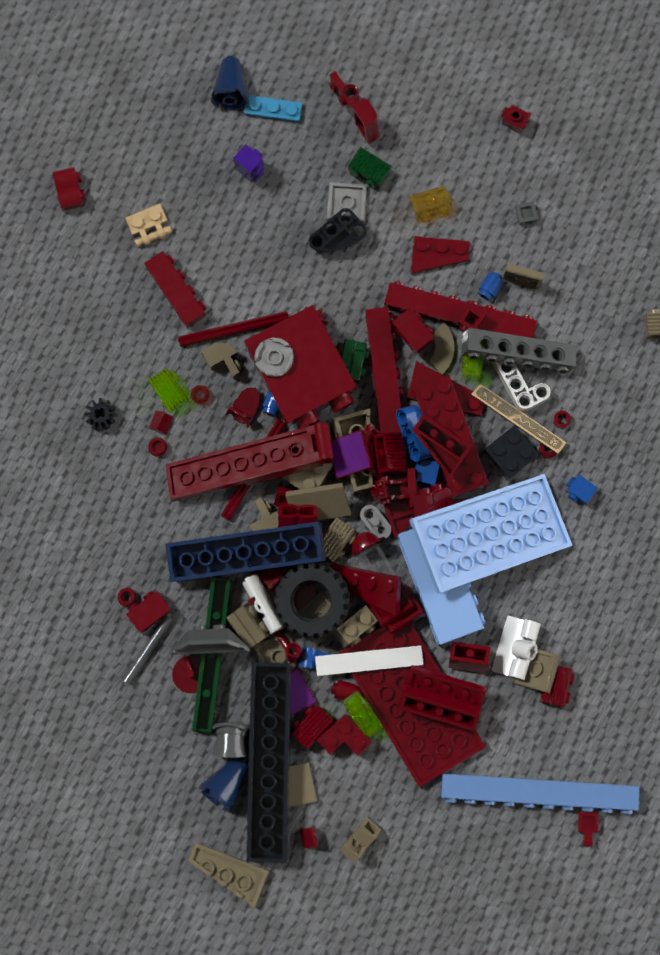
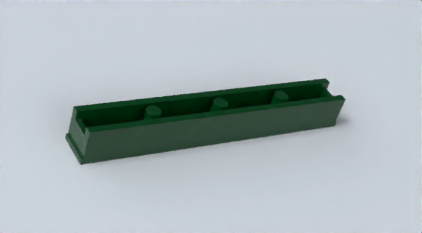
M212 577L205 629H213V625H225L226 629L232 579ZM223 653L201 655L192 731L212 734Z

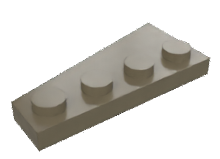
M195 842L188 862L255 908L269 870Z

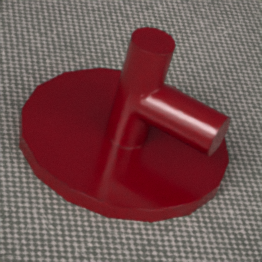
M195 655L184 656L174 665L172 671L173 682L182 692L197 693L201 657Z

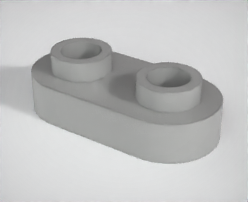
M364 506L360 512L362 522L378 538H388L391 533V526L375 506ZM367 512L373 513L371 519L366 517ZM379 527H383L385 529V532L383 534H380L378 532Z

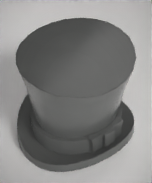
M230 721L212 726V730L216 729L217 734L213 756L230 758L248 756L245 736L247 731H250V727L247 724Z

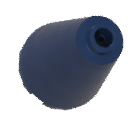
M227 56L222 59L211 95L212 104L217 108L222 106L227 111L242 109L249 102L241 63L234 56Z
M244 757L232 758L200 784L198 789L202 790L201 793L216 806L221 804L224 806L222 810L229 812L249 772V762Z

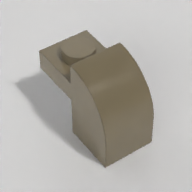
M215 343L201 350L211 370L225 363L233 379L240 376L239 370H241V367L236 359L232 360L238 354L232 346L226 343Z
M262 498L255 500L263 518L250 525L252 531L277 528L278 512L269 513L272 509L267 500L263 501Z
M366 817L345 841L340 850L347 858L356 863L366 848L376 839L381 829Z

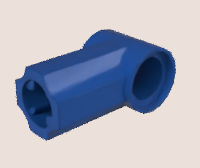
M302 647L299 666L316 669L315 656L334 654Z

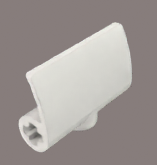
M258 575L245 578V582L242 584L251 599L255 597V609L260 613H264L265 617L262 620L270 634L284 628L286 625L280 622L281 618L279 614H276L273 600L268 595Z
M507 616L492 671L525 680L530 660H533L537 654V645L535 643L541 624L527 619L522 620Z

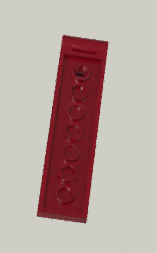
M316 423L312 426L165 464L170 500L175 502L244 483L248 486L321 467L323 464L332 463L334 456L328 423Z

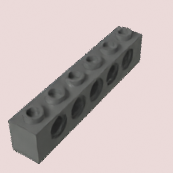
M468 328L462 334L461 356H466L471 360L485 359L491 363L498 361L504 362L505 365H522L523 368L536 367L542 371L555 370L561 374H566L576 367V345L474 328Z

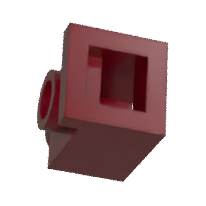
M511 104L510 108L505 107L501 114L503 118L501 124L521 135L532 113H527ZM514 114L519 118L515 119L512 117V115Z
M470 303L458 321L459 330L464 333L468 328L478 329L487 312ZM472 319L474 324L470 325L467 323V320Z

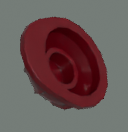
M371 532L360 533L352 542L353 556H358L383 541L385 537L378 538Z

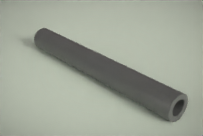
M167 615L163 618L122 679L123 681L131 685L174 621Z

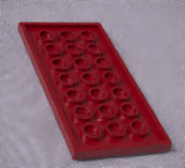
M412 623L394 634H391L387 626L380 627L362 638L355 645H350L339 652V654L421 646L423 665H417V667L441 673ZM411 666L350 672L418 787L423 786L486 747L476 729L474 732L399 709Z

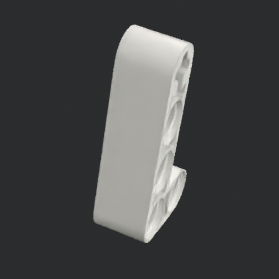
M497 361L492 363L518 410L522 412L528 411L544 403L550 396V388L543 383L528 389L516 364L509 365L511 371L505 373L501 369V366L505 365L504 362L498 363ZM516 381L519 383L520 388L517 390L513 389L510 383ZM536 390H544L546 396L543 398L538 397ZM526 398L529 401V405L522 406L519 399Z

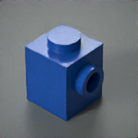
M433 457L421 460L420 463L416 462L415 474H417L416 482L418 484L430 486L436 483L439 464Z
M580 474L576 478L572 476L566 484L569 487L566 491L569 494L568 498L575 503L579 501L583 505L587 504L598 489Z

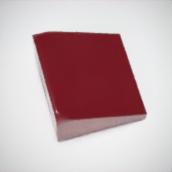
M311 826L300 829L303 847H318L315 828Z

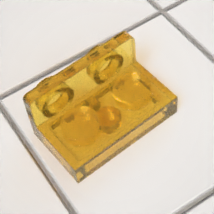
M445 186L409 196L417 224L453 214L452 201Z

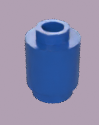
M496 272L488 273L479 287L478 295L487 301H491L503 286V277Z
M268 391L263 403V412L277 417L280 412Z

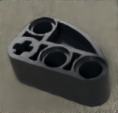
M343 208L309 237L308 242L314 250L336 251L358 243L366 236L367 231L364 224L352 210ZM343 212L351 214L349 222L341 220ZM329 224H334L337 227V232L333 235L326 232V227ZM356 226L363 228L364 233L360 237L353 235V229ZM315 236L322 238L323 242L319 247L312 245V239Z

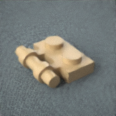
M161 204L125 217L132 235H141V238L135 240L137 247L144 244L145 246L149 245L151 241L158 238H166V235L172 233L170 226L165 228L161 226L168 222ZM156 227L157 231L146 234L145 231Z

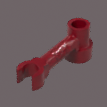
M281 630L273 633L285 650L286 660L290 663L296 662L301 654L300 645L289 643Z

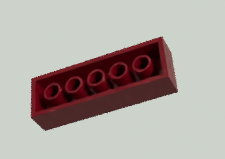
M450 375L414 387L412 390L422 415L426 412L473 444L450 479L441 468L446 484L451 488V497L489 484Z

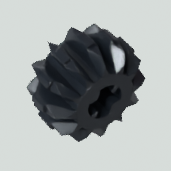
M99 398V404L92 400L91 402L94 406L87 405L86 408L90 412L84 413L85 417H90L86 420V423H92V429L98 426L99 431H103V425L110 429L108 423L115 424L116 422L111 418L117 417V413L112 412L116 407L114 405L109 406V400L105 401L104 404L102 398ZM103 411V413L105 414V416H104V417L100 416L99 419H98L97 413H98V412L101 413V412Z

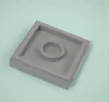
M330 182L327 220L332 218L341 209L348 208L364 223L367 185ZM343 212L341 220L349 222L351 214Z

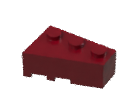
M426 412L423 413L412 429L449 479L473 445Z

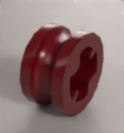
M558 411L553 417V423L557 428H566L571 422V416L566 411ZM557 416H566L565 421H567V423L564 424L563 422L562 424H559V418H557Z

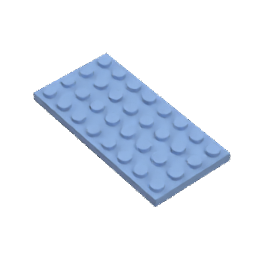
M545 474L409 520L437 594L572 546Z

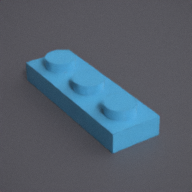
M248 95L249 102L245 104L244 115L300 122L302 103Z

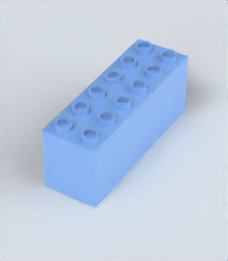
M413 529L398 534L399 546L437 646L483 629L485 619L483 614L477 611V598L475 594L471 595L469 590L471 583L437 594Z

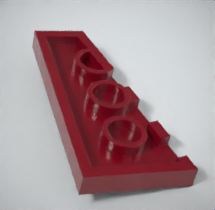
M416 361L407 398L416 400L412 390L414 387L442 378L444 375ZM452 380L462 411L481 417L484 403L472 395L474 391Z
M335 563L329 565L334 568L333 570L342 575L351 595L392 615H399L400 576Z

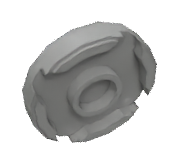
M269 338L261 342L256 349V366L266 376H282L289 371L293 364L294 356L292 349L286 341L280 338Z

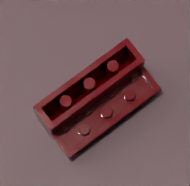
M411 665L399 709L475 732L487 687Z

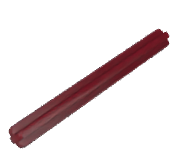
M287 311L182 335L178 337L180 347L272 326L289 316Z
M277 419L267 437L281 434L286 423ZM245 483L238 485L221 514L224 519L231 520L251 485L247 486Z

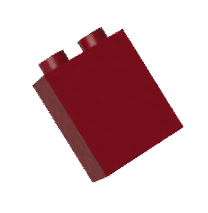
M313 305L244 340L245 348L288 428L294 424L297 425L298 429L315 425L320 421L317 412L330 406L333 412L337 413L354 403L351 394L356 392L357 386ZM273 337L286 341L290 345L294 356L293 364L289 371L278 377L266 376L260 372L255 362V352L259 344Z

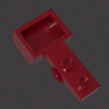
M336 71L329 74V86L332 92H337L342 107L346 106L368 145L376 141L380 134L377 113L368 99L360 100L358 87L354 84L345 85Z

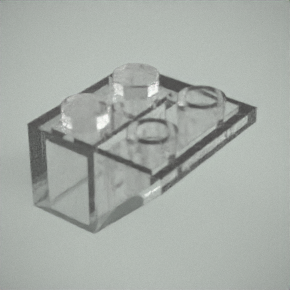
M378 543L343 563L345 566L396 576Z

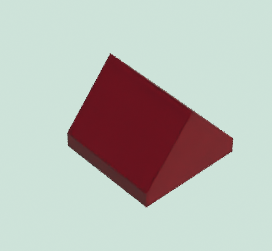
M155 411L149 429L167 435L174 417L162 411Z

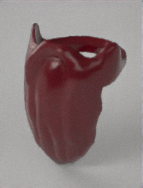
M256 387L246 388L241 391L233 406L228 408L226 416L232 414L234 420L239 423L246 422L247 427H249L253 422V416L260 402V395Z

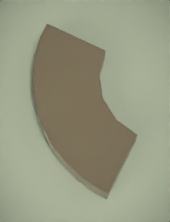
M445 322L434 331L435 351L429 360V363L442 375L449 368L454 355V339Z

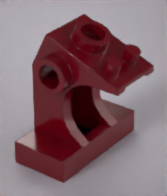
M407 468V478L390 480V476H383L378 478V481L373 482L371 493L374 496V501H380L381 505L392 504L394 500L408 499L409 509H413L415 506L412 503L411 496L417 494L415 468ZM400 485V495H389L388 486Z

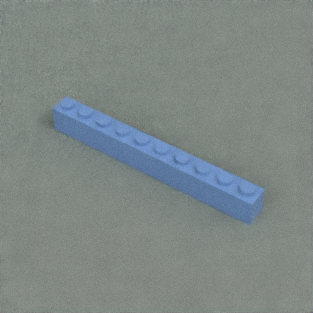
M443 773L441 779V798H445V802H457V799H464V803L476 804V800H483L484 804L496 805V801L504 802V806H515V803H523V807L535 808V804H543V808L554 809L555 805H561L564 810H574V806L582 807V811H594V808H601V812L613 813V809H621V813L633 814V810L639 809V786Z

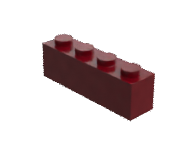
M162 251L144 263L146 269L186 328L206 317L204 312L206 307L201 300L197 302L194 297L196 294L191 285L187 286L183 280L186 278L181 270L176 271L173 266L175 262L170 254L166 255Z

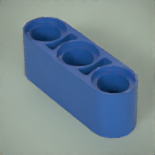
M417 405L398 409L396 419L411 459L418 462L433 456L412 430L422 416L420 408Z

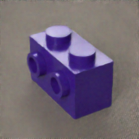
M245 144L233 157L235 169L251 183L254 180L258 181L264 174L263 155L257 149L252 150Z

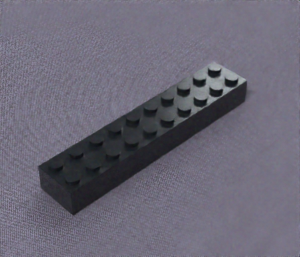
M251 662L246 862L286 863L288 860L292 663Z

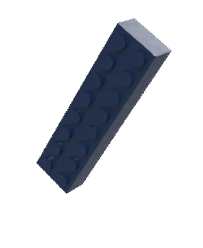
M321 522L165 544L170 582L326 561Z

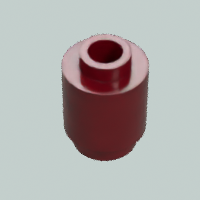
M338 680L337 683H333L331 694H334V699L348 703H357L360 688L356 687V684Z

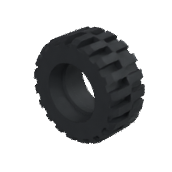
M307 563L291 569L282 577L275 591L277 592L276 597H274V603H276L275 610L276 614H279L281 618L280 622L285 624L290 632H294L300 637H323L336 630L346 619L350 609L351 596L346 581L343 580L339 572L333 570L334 568L321 563ZM307 582L320 583L330 593V608L320 618H306L298 612L295 606V594L299 587Z

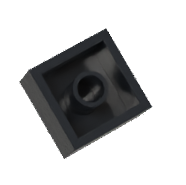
M515 425L483 451L507 481L539 455Z

